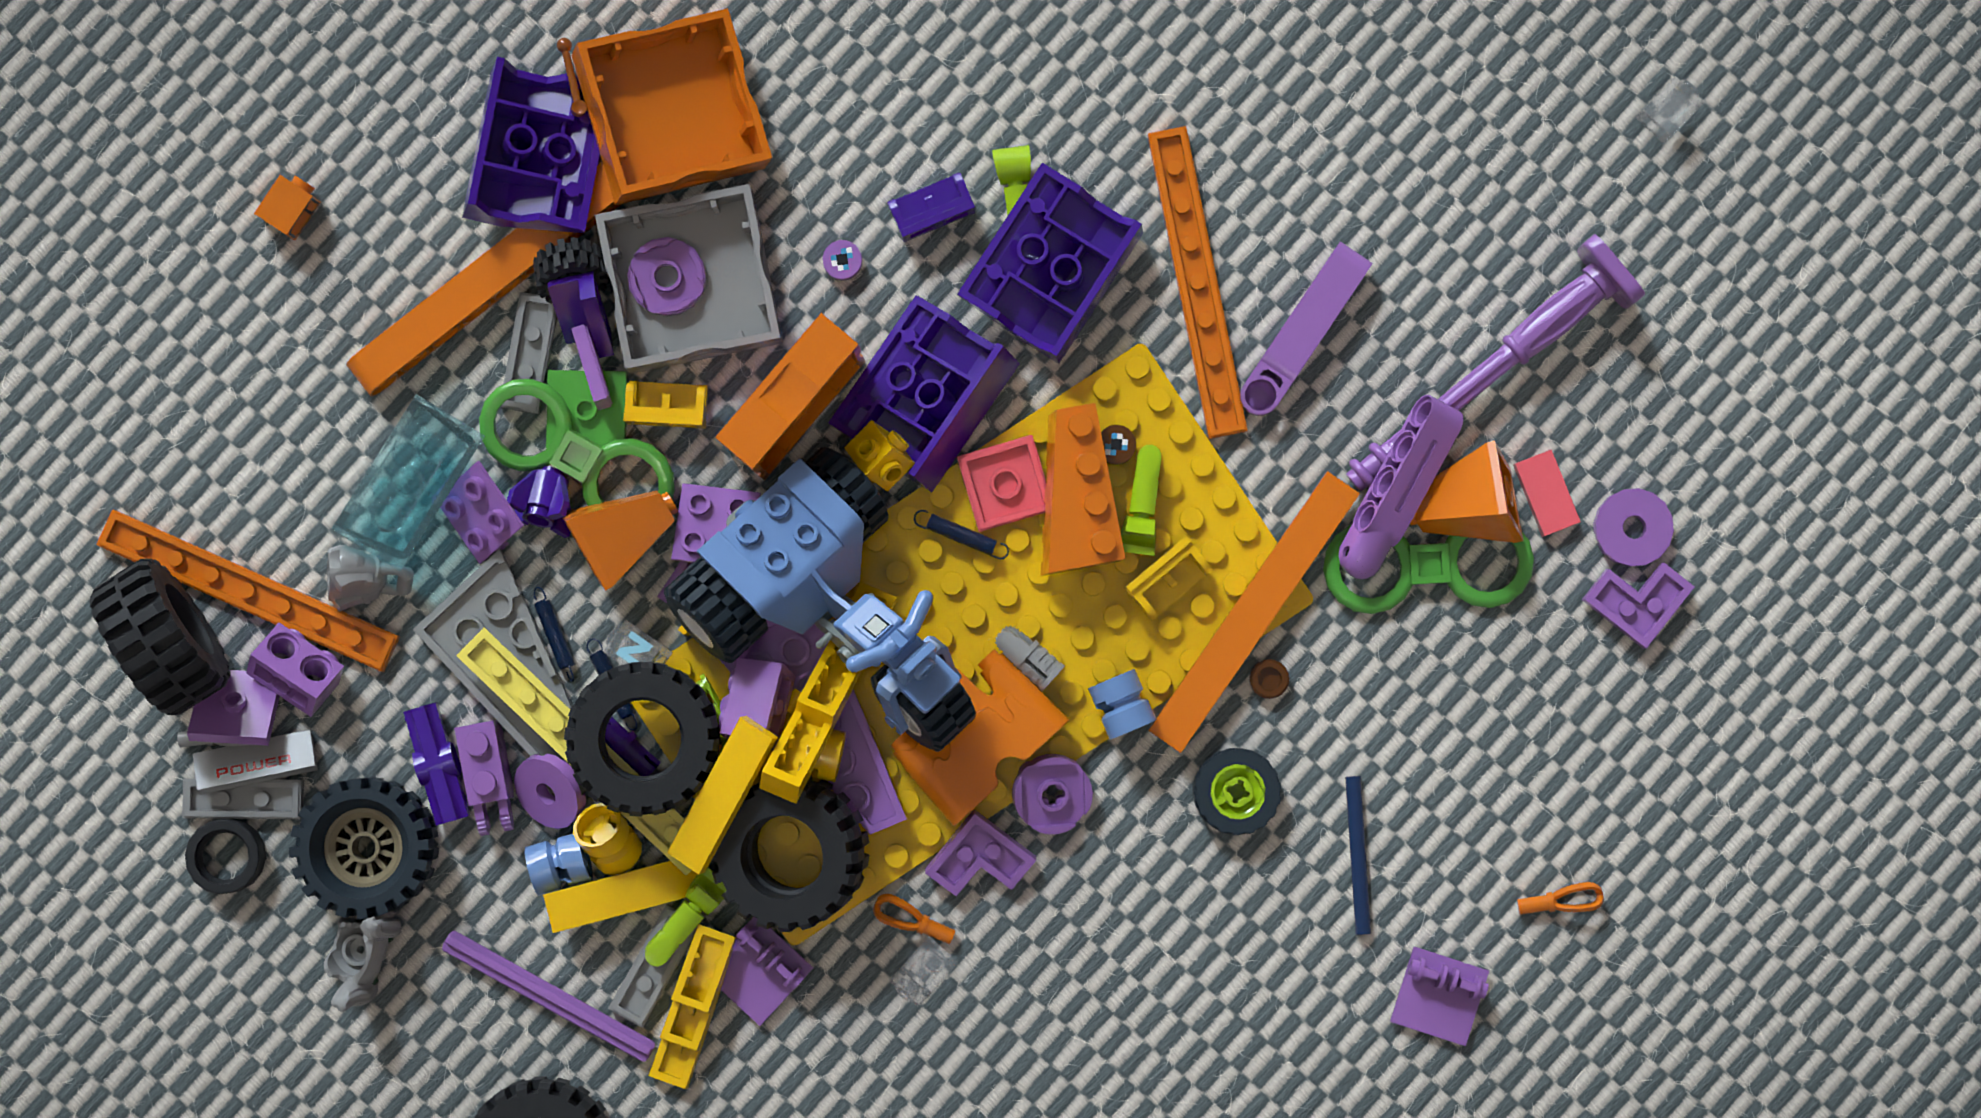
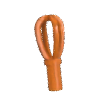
M1583 882L1566 886L1554 893L1548 892L1542 896L1517 899L1519 915L1542 911L1555 912V909L1563 912H1587L1600 908L1604 902L1602 888L1598 884ZM1594 890L1596 893V900L1591 903L1576 905L1557 903V899L1574 892Z
M892 894L880 895L873 907L874 915L880 922L894 928L916 931L921 935L924 933L946 944L951 943L956 931L929 919L930 916L922 915L914 906ZM886 902L892 903L913 915L917 919V923L905 922L887 916L880 911L881 905Z

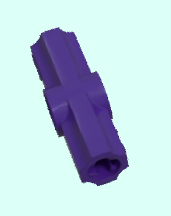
M438 702L403 712L415 751L412 753L414 769L421 786H425L436 826L470 816L466 796L459 777L462 774L460 760L453 742H449Z

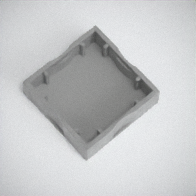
M750 184L696 194L675 203L646 204L595 215L605 269L612 282L615 296L614 315L624 366L630 374L783 343L754 193ZM670 237L684 241L696 250L704 263L707 278L704 292L695 306L682 314L672 316L653 314L639 305L629 290L627 273L631 260L634 258V254L639 247L652 239ZM670 266L662 267L656 275V281L662 287L672 286L678 278L677 270Z

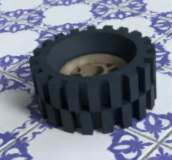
M376 777L340 781L329 785V789L316 793L311 798L313 803L303 806L298 816L302 818L301 823L293 825L290 835L297 837L296 846L289 847V858L296 857L298 867L293 868L292 871L295 879L303 878L306 883L301 888L307 897L316 896L319 899L316 905L323 910L334 909L336 910L335 915L345 918L357 916V919H364L377 915L380 916L408 904L412 897L418 896L425 888L422 886L425 880L431 879L435 868L431 867L432 861L437 859L439 855V847H434V838L439 837L437 826L431 827L428 818L432 817V814L428 807L422 808L417 801L421 798L413 791L406 792L403 790L404 785L395 781L387 782L383 780L384 778ZM365 818H371L368 829ZM355 820L357 823L358 831L351 824ZM380 821L384 824V826L378 832H376L378 823ZM345 830L351 838L342 836L343 831ZM390 831L393 838L384 840L383 836ZM363 836L370 837L375 843V852L370 858L364 857L358 849L359 841ZM394 843V851L385 849L386 845ZM339 844L348 845V849L340 851ZM349 854L350 858L344 863L341 856ZM382 855L392 858L390 864H388V862L382 857ZM358 862L355 872L349 869L353 864ZM375 862L383 870L379 874L377 872ZM365 866H367L369 876H363Z

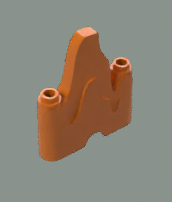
M995 649L978 664L983 670L980 675L993 690L992 695L988 696L957 669L962 676L960 683L968 693L975 708L976 717L939 752L921 745L904 732L890 745L895 750L893 753L895 758L903 765L909 776L953 826H956L997 788L999 782L996 770L1001 760L1006 757H1016L1022 760L1028 759L1070 720L1003 653L999 654Z

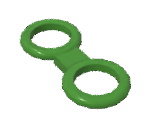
M533 379L511 380L497 387L484 401L479 417L480 437L488 453L503 466L522 472L542 469L544 466L552 465L582 482L583 497L587 505L590 506L604 502L599 493L598 478L602 467L609 460L619 455H634L644 459L653 467L658 477V492L660 495L668 492L673 499L675 493L674 473L666 457L652 444L634 438L616 439L601 446L572 429L571 412L566 402L550 385ZM530 395L541 399L550 407L555 417L556 432L553 441L546 450L536 455H521L510 451L502 444L496 432V417L499 408L506 400L514 396Z
M1349 525L1334 536L1325 552L1323 566L1327 587L1339 603L1354 612L1376 614L1391 610L1406 598L1413 585L1447 583L1458 598L1472 606L1492 608L1508 604L1523 593L1530 581L1534 556L1530 541L1522 532V542H1510L1515 548L1517 556L1516 573L1510 583L1497 591H1478L1465 582L1459 573L1457 565L1458 551L1464 540L1468 537L1449 535L1445 543L1410 545L1403 536L1400 542L1392 547L1397 553L1400 563L1399 578L1393 589L1383 596L1376 598L1360 597L1348 589L1342 581L1339 570V548L1351 527Z

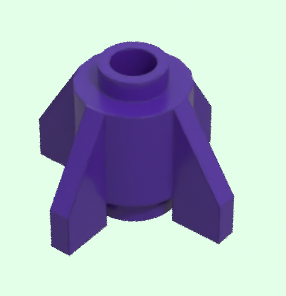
M544 466L542 469L533 470L509 490L507 501L515 509V513L524 526L531 524L542 528L550 527L551 531L563 538H567L571 532L565 524L563 517H566L567 510H571L568 495L569 481L559 469Z

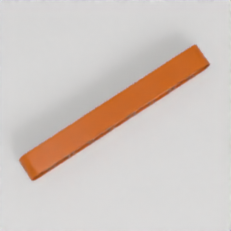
M603 162L597 165L584 233L596 225V214L614 211L621 205H615ZM516 228L349 359L346 366L370 396L377 395L534 273V257H537V252L540 249L546 251V244L551 242L556 246L558 245L557 240L564 238L565 243H570L571 237L579 238L584 233Z

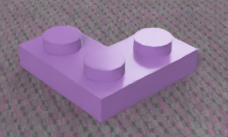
M1664 562L1659 564L1639 591H1636L1610 569H1605L1582 598V601L1640 647L1646 649L1695 586Z
M974 809L927 865L925 874L957 896L980 867H982L1012 890L1035 863L1036 856Z

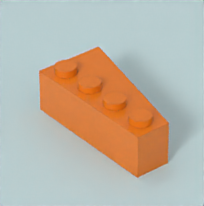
M1091 403L1057 409L1048 417L1047 482L1044 497L1045 522L1042 536L1043 562H1041V576L1105 565L1126 559L1096 404Z

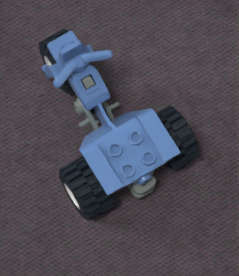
M821 447L805 463L799 458L756 501L747 500L729 515L726 521L727 527L721 532L718 531L697 550L700 557L664 589L667 604L680 624L706 651L727 663H733L768 631L766 620L800 634L805 633L815 624L825 634L816 642V648H823L831 640L839 648L837 655L849 671L858 672L871 666L878 667L881 665V662L885 664L871 677L874 693L886 714L885 721L891 728L895 727L899 735L906 732L921 745L939 752L975 719L976 712L971 698L960 683L962 676L955 668L948 647L934 636H927L922 641L916 635L933 602V595L928 590L919 592L905 622L899 615L876 598L873 593L865 594L856 603L846 596L860 582L863 543L888 521L889 514L883 498L876 487L852 461L833 449Z

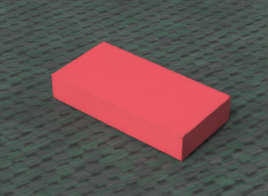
M1552 449L1513 464L1542 537L1581 522Z

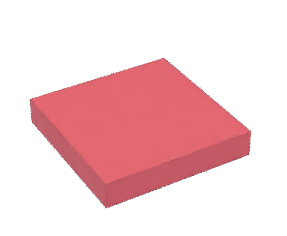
M1033 435L956 457L978 532L1045 513L1046 479Z

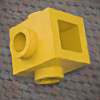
M872 420L844 447L857 467L869 480L886 491H889L915 464L906 452L909 447L908 443L894 430L888 432Z

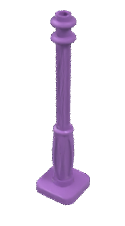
M1596 234L1592 235L1577 249L1578 256L1586 265L1582 270L1583 274L1551 296L1509 335L1504 336L1502 339L1504 345L1438 400L1457 410H1461L1518 363L1527 364L1530 358L1559 339L1603 299L1608 300L1612 297L1621 307L1628 309L1645 296L1644 290L1604 241ZM1400 431L1380 446L1374 442L1370 443L1369 450L1371 454L1361 462L1357 459L1349 461L1351 470L1346 475L1360 492L1365 488H1370Z

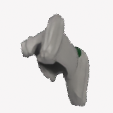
M341 917L336 923L338 925L337 937L334 940L332 950L325 958L324 970L329 977H335L344 982L331 1000V1005L337 1008L338 1011L344 1012L352 1006L365 1005L376 998L379 982L377 975L381 969L388 944L402 932L399 919L388 917L376 920L375 917L360 922L355 917ZM360 946L364 947L363 953L359 950Z

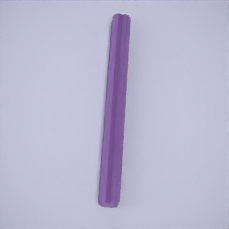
M452 931L445 939L442 950L637 1060L645 1062L650 1057L655 1047L653 1040L457 931Z

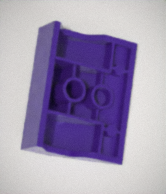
M497 56L490 74L462 218L500 227L574 233L585 232L600 152L588 111L582 117H576L571 113L573 98L567 73L550 77L518 70L505 58ZM575 76L580 98L582 101H584L578 77Z
M1041 163L957 295L1017 338L1060 364L1142 237V224L1135 219L1124 217L1097 201L1083 187L1046 164Z
M915 295L828 423L851 440L871 420L888 432L894 430L908 443L909 447L906 452L915 463L905 476L933 492L1020 363L1001 344L991 343L968 329L950 314Z

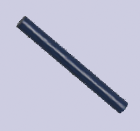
M1346 776L1355 934H1371L1361 776Z

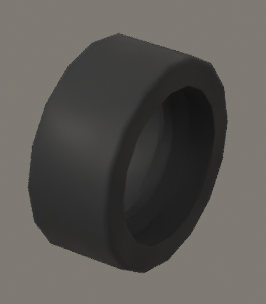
M237 819L210 821L198 828L189 839L185 852L186 869L192 880L205 891L219 895L238 892L252 885L262 873L266 861L265 844L258 831L247 822ZM220 833L237 835L248 848L249 859L247 866L240 875L233 879L223 880L214 877L208 872L203 862L205 845L212 837Z

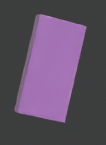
M583 324L571 328L591 395L598 411L612 407V399L588 327Z

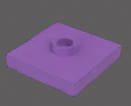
M229 670L230 678L226 686L193 707L187 731L189 741L269 746L280 696L246 674V671Z

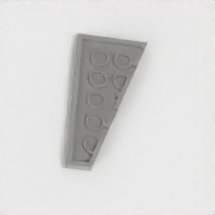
M499 549L413 628V631L530 756L534 754L544 756L548 753L556 755L567 762L456 656L485 627L571 710L572 703L504 553L502 549ZM580 785L579 788L582 796L587 790Z

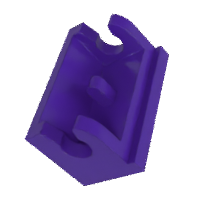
M959 172L887 202L903 242L975 214V205Z

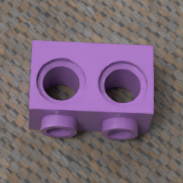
M279 622L251 653L246 674L312 717L339 685L344 666L339 663L332 653L325 650L321 651L309 643L302 633L295 629H288ZM282 653L288 656L289 658L280 659L277 658L274 654ZM315 675L319 677L321 680L313 681L308 679L306 676Z

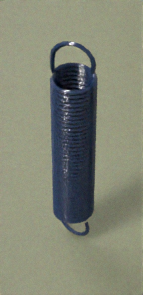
M919 510L914 515L915 524L923 529H929L934 533L936 532V534L938 533L943 537L945 536L1000 560L1005 559L1009 555V548L1004 543H1000V545H1004L1007 548L1006 556L1000 558L992 555L997 540H993L986 535L984 536L957 523L955 524V522L953 523L933 513L926 527L919 525L915 518L919 512L928 513V511Z
M536 587L534 589L535 600H537L535 591L538 588L542 590L545 599L534 604L536 613H538L539 620H541L540 622L553 651L557 666L560 670L569 667L572 680L568 672L566 673L569 680L573 682L574 675L571 666H574L576 663L572 658L573 656L564 638L565 636L556 618L557 616L550 599L546 600L547 597L543 589Z
M592 638L588 640L586 648L590 653L588 644L592 640L600 644L602 649L590 655L589 658L597 674L601 675L605 671L612 669L613 666L606 652L603 651L600 641ZM627 703L616 712L621 720L633 716L636 727L631 729L628 727L627 722L625 724L629 730L635 731L637 729V721L634 717L636 712L631 705L632 703Z

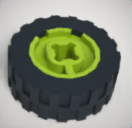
M1228 748L1218 751L1206 759L1196 773L1193 786L1195 806L1200 816L1210 826L1220 832L1232 835L1254 833L1256 830L1266 826L1267 822L1277 813L1276 809L1281 801L1280 790H1282L1281 782H1279L1277 776L1278 773L1265 757L1252 750Z

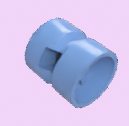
M1135 669L1088 688L1096 709L1104 710L1105 714L1101 721L1110 740L1156 720L1149 701L1140 697L1143 687Z
M573 834L557 838L555 845L544 841L525 847L528 873L538 896L560 890L564 882L572 887L593 880L590 857L577 843Z

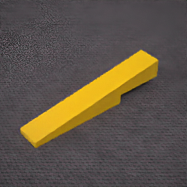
M862 582L852 598L856 603L865 594L873 593L876 598L891 610H893L897 597ZM831 640L828 642L797 699L795 711L761 773L760 789L797 804L862 670L851 672L846 668V665L837 655L839 648Z

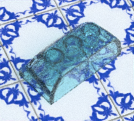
M416 394L331 530L401 571L485 435Z

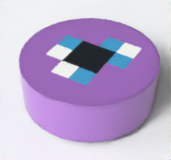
M838 240L831 243L825 249L823 265L826 272L832 278L846 281L859 273L862 267V256L855 244L847 240Z

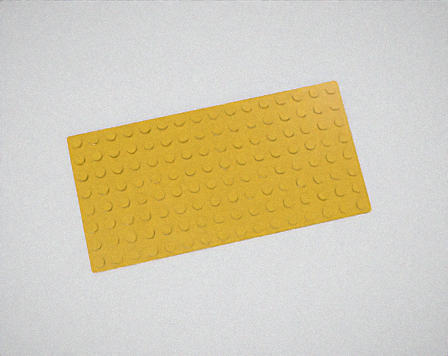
M1137 344L978 450L1033 435L1047 482L1046 457L1049 415L1057 409L1095 403L1101 432L1108 426L1122 425L1127 427L1136 439V449L1129 461L1120 465L1107 463L1120 532L1126 516H1134L1129 514L1139 450L1143 446L1154 445L1161 452L1162 458L1154 517H1149V519H1156L1155 556L1125 552L1126 559L1119 562L1041 576V562H1043L1042 536L1045 513L978 532L958 463L946 471L933 492L921 486L888 508V521L862 545L860 582L846 596L852 600L861 582L897 597L892 611L905 622L919 592L923 590L930 591L933 595V602L916 635L922 641L927 636H934L946 645L955 667L988 696L993 694V690L980 675L983 670L978 664L994 649L999 654L1003 653V651H999V648L996 647L995 638L998 637L997 634L1001 633V630L1005 629L1006 626L1009 627L1011 625L1012 627L1015 626L1016 629L1019 628L1020 632L1027 635L1033 642L1037 640L1043 648L1045 647L1051 655H1054L1059 662L1065 665L1042 692L1070 720L1028 759L1022 760L1016 757H1006L1001 760L996 770L999 782L997 788L974 808L987 819L1013 802V783L1023 763L1045 754H1060L1076 761L1109 739L1101 721L1105 714L1104 710L1096 709L1088 688L1135 669L1143 687L1140 697L1149 701L1152 710L1171 698L1277 544V541L1144 344ZM919 510L928 511V513L919 512L915 518L916 522L926 527L932 513L946 520L948 519L953 523L955 522V524L957 523L984 536L986 535L993 540H997L992 555L1000 558L1006 556L1007 548L1004 545H1000V543L1007 545L1009 555L1005 559L1000 560L945 536L943 537L938 533L936 534V532L934 533L929 529H923L915 524L914 515ZM1187 536L1211 565L1210 568L1213 571L1151 621L1124 588ZM1302 579L1262 637L1312 604L1313 595ZM691 638L656 661L681 670L689 675L688 677L694 682L700 681V675L704 674L720 701L730 693L728 688L730 671L720 659L706 651L694 638ZM882 662L878 667L871 666L862 670L854 686V691L907 820L871 835L868 833L869 844L864 847V853L870 855L868 867L862 871V875L865 878L860 888L853 893V898L827 920L821 921L814 927L805 930L797 927L791 932H782L788 943L794 946L805 941L939 852L970 815L969 813L956 826H953L893 755L895 750L890 745L900 735L896 732L895 727L891 728L885 721L886 714L871 684V677L885 665ZM707 694V697L710 700V702L714 703V700L712 699L711 695ZM647 700L631 702L672 764L677 757L681 745V732L677 720L668 709L656 702ZM771 751V752L769 753L768 758L766 759L764 765L762 766V768H761V770H760L758 776L756 777V779H755L753 785H755V784H757V783L760 782L762 770H763L764 766L766 765V763H767V761H768V759H769V757H770V755H771V753H772L773 751ZM812 775V781L819 782L820 780H822L813 778ZM700 789L696 794L693 795V798H694L695 800H696V798H697L699 792L701 791V789ZM789 816L772 818L761 828L758 837V854L763 867L773 879L783 885L794 888L805 887L816 880L822 870L823 853L820 842L811 828L802 821ZM859 823L861 832L866 831V829Z

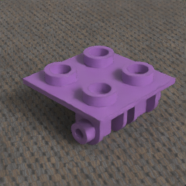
M480 461L475 462L435 500L479 564L483 563L497 550L506 548L509 545L507 540L524 526Z
M683 483L671 560L695 562L700 557L697 550L718 531L721 532L727 527L726 521L729 515L747 500L756 501L761 496V493Z
M753 917L735 936V944L721 991L761 1026L814 967L772 928L767 930L756 926L757 918Z
M1414 946L1390 1022L1466 1046L1480 999H1484L1488 991L1489 984L1486 983L1489 970Z

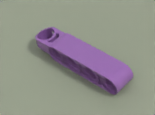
M1339 242L1243 385L1240 392V401L1248 413L1255 416H1264L1271 413L1277 407L1373 264L1342 242Z
M1431 395L1422 396L1413 406L1360 504L1353 524L1339 548L1340 565L1353 578L1367 579L1374 576L1380 569L1391 547H1394L1402 539L1461 430L1463 414L1459 410Z

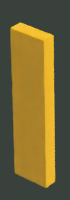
M748 716L739 718L667 852L669 855L698 875L705 873L778 737Z

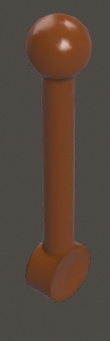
M561 38L557 41V49L563 55L573 98L571 113L576 117H582L587 111V105L581 100L570 55L572 43L568 38Z

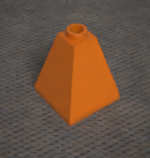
M1495 441L1485 443L1435 476L1410 523L1411 526L1418 524L1422 532L1512 543L1522 542L1523 535L1511 469Z
M652 491L567 510L566 517H563V520L598 582L606 591L613 587L675 521L672 515L678 513V509L668 492L660 495L658 491Z

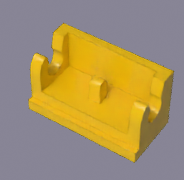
M629 381L626 385L623 421L630 425L706 429L708 385Z
M1186 536L1124 589L1149 619L1153 621L1213 570L1210 568L1211 565Z

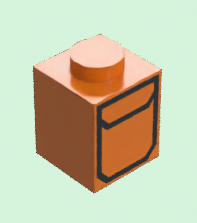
M279 175L254 214L291 239L296 240L321 202L311 195L315 188L296 175L291 181Z

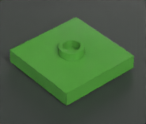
M548 370L547 384L558 392L566 402L571 412L573 430L601 446L616 439H626L627 423L623 421L628 377L626 371H603L613 404H611L612 407L598 411L584 371ZM548 405L546 448L552 443L556 432L555 417Z

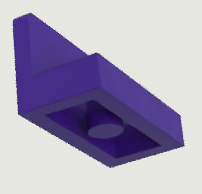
M593 271L549 281L547 283L548 291L565 342L567 344L575 343L571 328L584 324L592 335L598 357L603 358L614 355L612 330Z

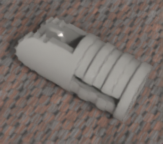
M1006 626L1005 629L1001 630V633L997 634L998 637L995 638L996 647L999 648V651H1003V654L1014 663L1013 665L1027 676L1041 692L1065 667L1045 647L1043 648L1037 640L1033 642L1027 635L1020 632L1019 628L1016 629L1015 626Z

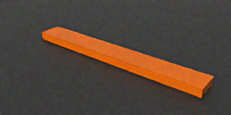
M1183 126L1148 133L1147 137L1207 436L1210 440L1245 433L1248 430L1243 406L1240 401V391L1187 128Z
M1327 471L1148 729L1149 732L1179 753L1184 750L1359 496V492Z
M112 509L96 544L133 562L140 559L157 560L180 583L275 625L280 622L288 629L299 631L306 639L381 672L385 671L400 638L399 635L345 611L339 612L335 607L114 509Z

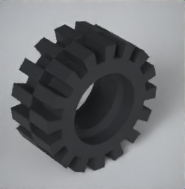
M571 237L570 243H565L564 238L558 239V245L554 246L550 242L545 245L546 251L540 249L537 252V257H534L533 264L537 291L540 297H545L546 302L552 304L547 283L551 280L593 271L599 292L605 291L607 288L608 277L602 250H600L596 243L591 245L590 240L584 239L579 243L578 238Z

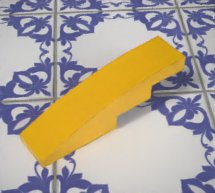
M669 860L543 894L552 932L564 931L686 898V892L697 873L691 870L686 876Z
M698 924L671 997L673 1002L660 1035L661 1042L648 1076L683 1089H688L718 1001L736 937Z

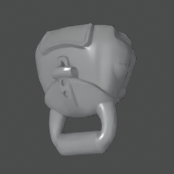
M338 545L328 550V600L333 602L334 607L339 612L359 604H370L380 594L401 596L408 595L412 591L414 572L409 567L382 562L374 554H366L363 550L350 548L347 545ZM387 575H397V585L386 582Z

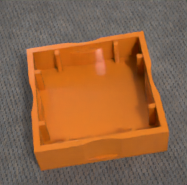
M728 8L675 20L657 29L627 31L576 44L571 57L583 98L587 105V111L615 205L763 170L771 161L772 154L758 107L746 84L744 60Z
M820 313L715 438L765 481L814 421L863 366L865 359L860 354L859 344L825 315Z

